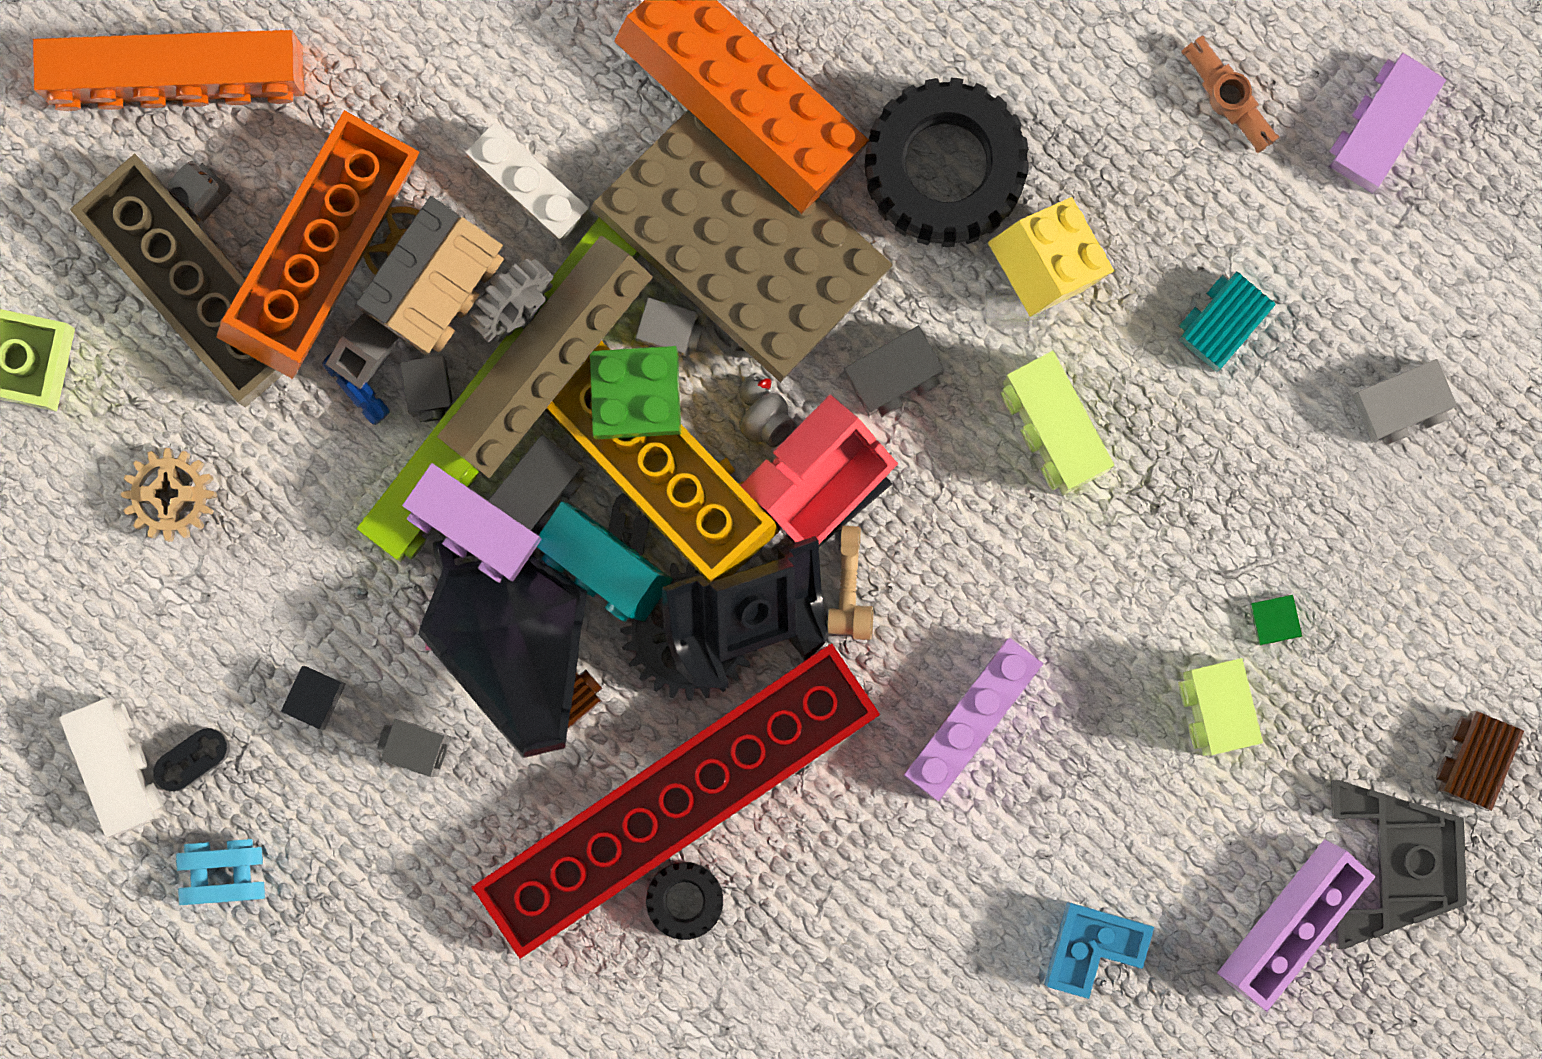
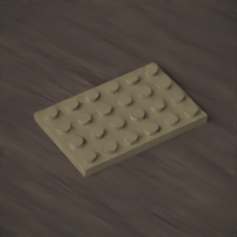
M689 110L593 202L590 208L780 383L893 266L887 258L821 198H818L801 214Z

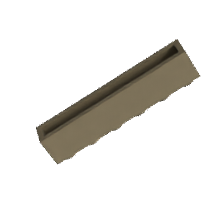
M600 236L437 437L486 477L490 478L653 276L627 252L603 236Z

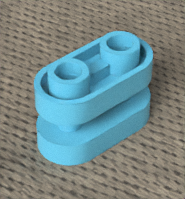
M253 839L227 841V850L210 851V842L184 844V853H176L177 871L190 870L191 887L178 888L179 905L265 899L264 882H251L250 865L263 864L262 847L253 848ZM233 867L234 884L208 886V868Z

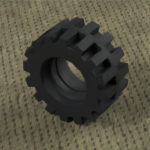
M691 862L674 863L663 868L652 879L646 895L647 912L655 927L665 935L680 940L698 938L710 931L720 918L723 909L722 888L716 877L705 867ZM678 883H692L702 893V909L693 918L679 919L672 915L667 907V894Z

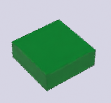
M1293 595L1250 604L1259 646L1302 637Z

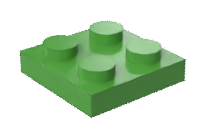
M676 346L593 351L590 354L592 427L595 440L681 434L679 364Z

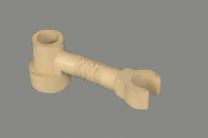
M842 526V571L840 572L838 609H829L828 634L853 635L854 640H871L873 633V606L856 605V575L861 528L859 526Z

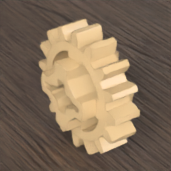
M165 448L163 458L160 459L155 452H147L149 463L145 465L136 460L133 465L138 471L137 475L124 476V480L132 484L131 490L121 492L122 498L132 502V505L124 509V513L128 516L137 514L138 518L133 526L140 530L148 525V537L155 539L160 531H163L165 541L173 542L175 532L178 531L183 538L187 539L190 537L188 527L193 525L203 529L205 526L199 517L202 513L212 515L214 510L206 506V500L216 498L217 493L206 490L205 486L212 482L214 478L210 474H199L204 466L202 461L197 460L189 465L190 453L182 451L177 459H175L173 449ZM178 468L185 470L191 476L195 486H185L180 481ZM158 470V477L149 486H143L146 479ZM168 484H170L172 489L178 491V497L171 498L169 506L166 501L159 497L160 492L167 491ZM142 503L152 504L158 510L160 522L155 521L147 514ZM188 504H194L191 512L180 520V512Z

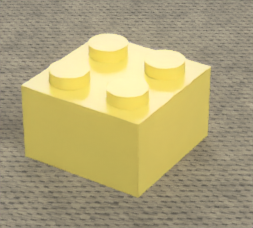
M1072 197L1017 221L987 242L1030 317L1084 292L1114 272L1104 250L1099 245L1083 213L1079 210Z

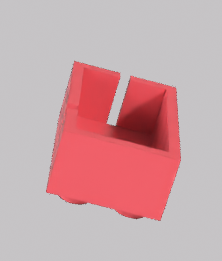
M830 394L773 452L776 458L772 462L766 459L740 486L776 523L777 528L793 543L816 536L820 544L898 463L881 443L876 440L875 436L862 421Z

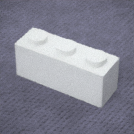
M495 121L465 152L468 159L562 246L592 216L589 208Z
M105 698L60 716V722L105 838L115 837L160 819L158 809L163 807L162 800L155 784H147L142 771L143 768L147 767V762L138 743L132 745L126 730L132 727L123 703L117 705L115 699Z

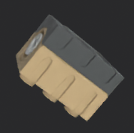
M430 195L354 306L424 355L429 354L432 349L438 353L441 352L455 332L453 328L448 326L455 315L460 318L464 317L480 294L473 290L479 280L484 283L488 282L505 259L498 254L503 247L501 243L465 218H459L460 215L432 195Z

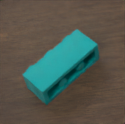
M561 502L538 535L542 540L537 548L545 553L541 559L558 572L563 573L566 569L576 577L574 580L575 584L586 590L587 594L591 597H595L596 594L608 601L605 608L622 621L626 622L628 618L645 621L662 597V587L670 585L673 581L670 576L574 505Z

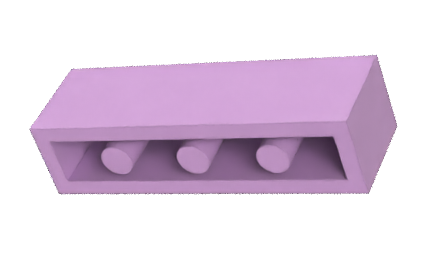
M1010 637L1007 638L903 776L933 799L939 801L1044 663Z
M1324 839L1219 969L1217 974L1247 1000L1267 1012L1376 876L1348 851Z

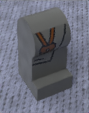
M194 161L186 163L173 176L167 186L203 222L232 192L203 163L198 166Z

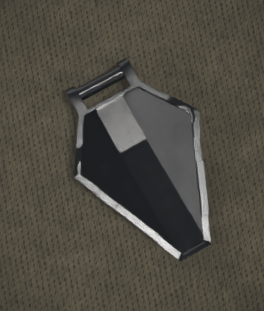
M444 540L433 542L434 556L441 575L422 620L418 635L522 758L565 749L587 591L561 573H557L550 566H545L533 555L529 557L513 582L504 576L498 583L478 569L482 560L455 565L454 559L462 557L442 544ZM468 552L465 557L473 556V554Z

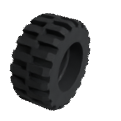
M951 77L950 82H939L938 78L925 80V85L917 88L911 85L902 90V95L896 100L891 99L883 107L880 117L875 119L866 146L864 167L868 184L867 189L871 200H874L878 206L879 214L885 221L889 220L894 224L895 230L903 236L911 235L917 238L918 243L928 246L930 242L940 243L942 247H954L955 243L960 242L970 244L978 241L980 236L986 233L991 234L1000 227L1001 222L1006 217H1009L1016 207L1028 175L1029 162H1027V153L1029 148L1027 138L1022 135V124L1017 115H1011L1007 110L1008 103L999 95L994 98L988 94L987 87L978 83L974 87L963 84L964 79ZM948 124L966 129L980 141L985 151L987 166L984 179L972 194L961 200L941 202L930 199L921 194L909 179L906 170L908 148L920 132L934 125Z

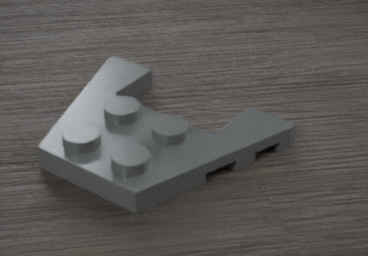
M1331 780L1332 819L1377 818L1380 908L1349 909L1336 925V949H1347L1355 946V944L1380 937L1399 928L1467 905L1464 818L1359 787L1348 782Z

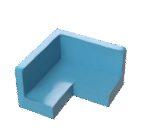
M1067 902L1044 985L1089 999L1101 957L1143 969L1154 927Z

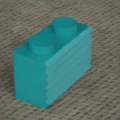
M1237 271L1230 279L1222 274L1206 293L1212 298V301L1202 312L1194 307L1179 325L1185 332L1178 340L1216 373L1221 370L1276 305L1274 301L1269 299L1267 295L1263 294L1261 290L1256 288L1254 284L1250 283L1248 279Z

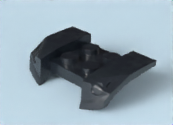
M816 536L778 548V560L710 583L700 574L662 587L666 639L677 670L693 686L729 688L728 679L721 662L787 639L799 652L804 661L814 655L828 640V628L821 589L819 542Z

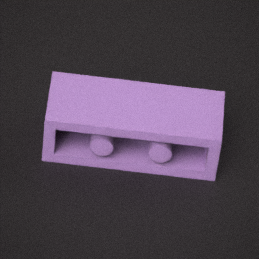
M1402 53L1395 63L1387 59L1374 80L1381 84L1375 95L1371 98L1365 94L1352 114V117L1358 120L1350 134L1343 130L1329 152L1336 157L1329 167L1373 194L1381 185L1447 79L1405 53Z
M433 463L428 467L402 505L411 512L406 520L427 534L433 527L447 536L442 543L444 546L462 558L470 552L482 560L478 569L498 583L504 576L513 582L542 540L538 535Z

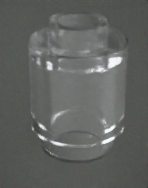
M996 286L995 291H986V325H997V329L1038 328V320H1046V310L1031 317L1029 316L1013 286Z

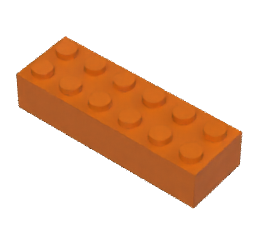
M644 0L626 16L614 40L618 46L801 214L854 164L869 141L868 138L717 0Z
M293 30L33 39L34 90L50 105H55V110L77 111L81 109V104L97 103L99 109L116 110L123 108V102H140V107L162 108L166 106V101L179 100L183 101L184 106L201 107L208 105V99H225V104L247 105L251 104V98L268 97V103L287 104L293 102L294 96H304L303 45Z
M344 110L223 317L216 338L293 379L409 177L420 152Z

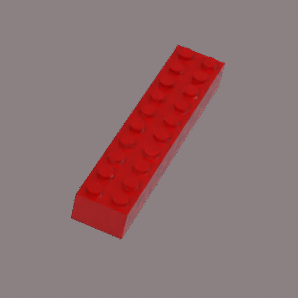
M831 643L473 885L472 889L518 958L521 959L880 716V713Z

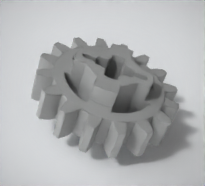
M535 258L532 261L525 259L519 267L516 264L512 265L508 273L503 274L500 271L489 281L490 285L486 288L485 293L477 300L476 304L479 308L471 313L470 316L473 320L470 322V325L487 342H490L492 339L496 342L499 341L504 333L510 336L515 328L521 327L524 329L534 318L539 307L545 303L547 296L544 293L552 288L553 285L550 281L554 278L553 275Z

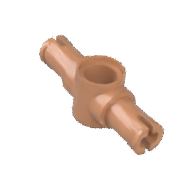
M1203 35L1181 51L1203 79L1202 86L1209 94V102L1212 109L1217 114L1226 117L1232 125L1237 124L1258 154L1280 138L1258 111L1257 107L1259 104L1252 96V86L1249 80L1243 74L1234 72L1229 64L1224 66ZM1225 85L1235 86L1241 94V101L1236 104L1226 103L1220 96V88Z

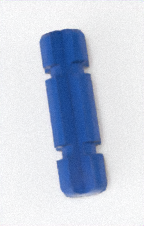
M329 354L323 360L322 366L332 377L336 376V383L358 408L362 407V414L371 424L376 425L380 423L390 413L389 408L380 398H375L376 393L368 383L359 389L325 365L331 355Z

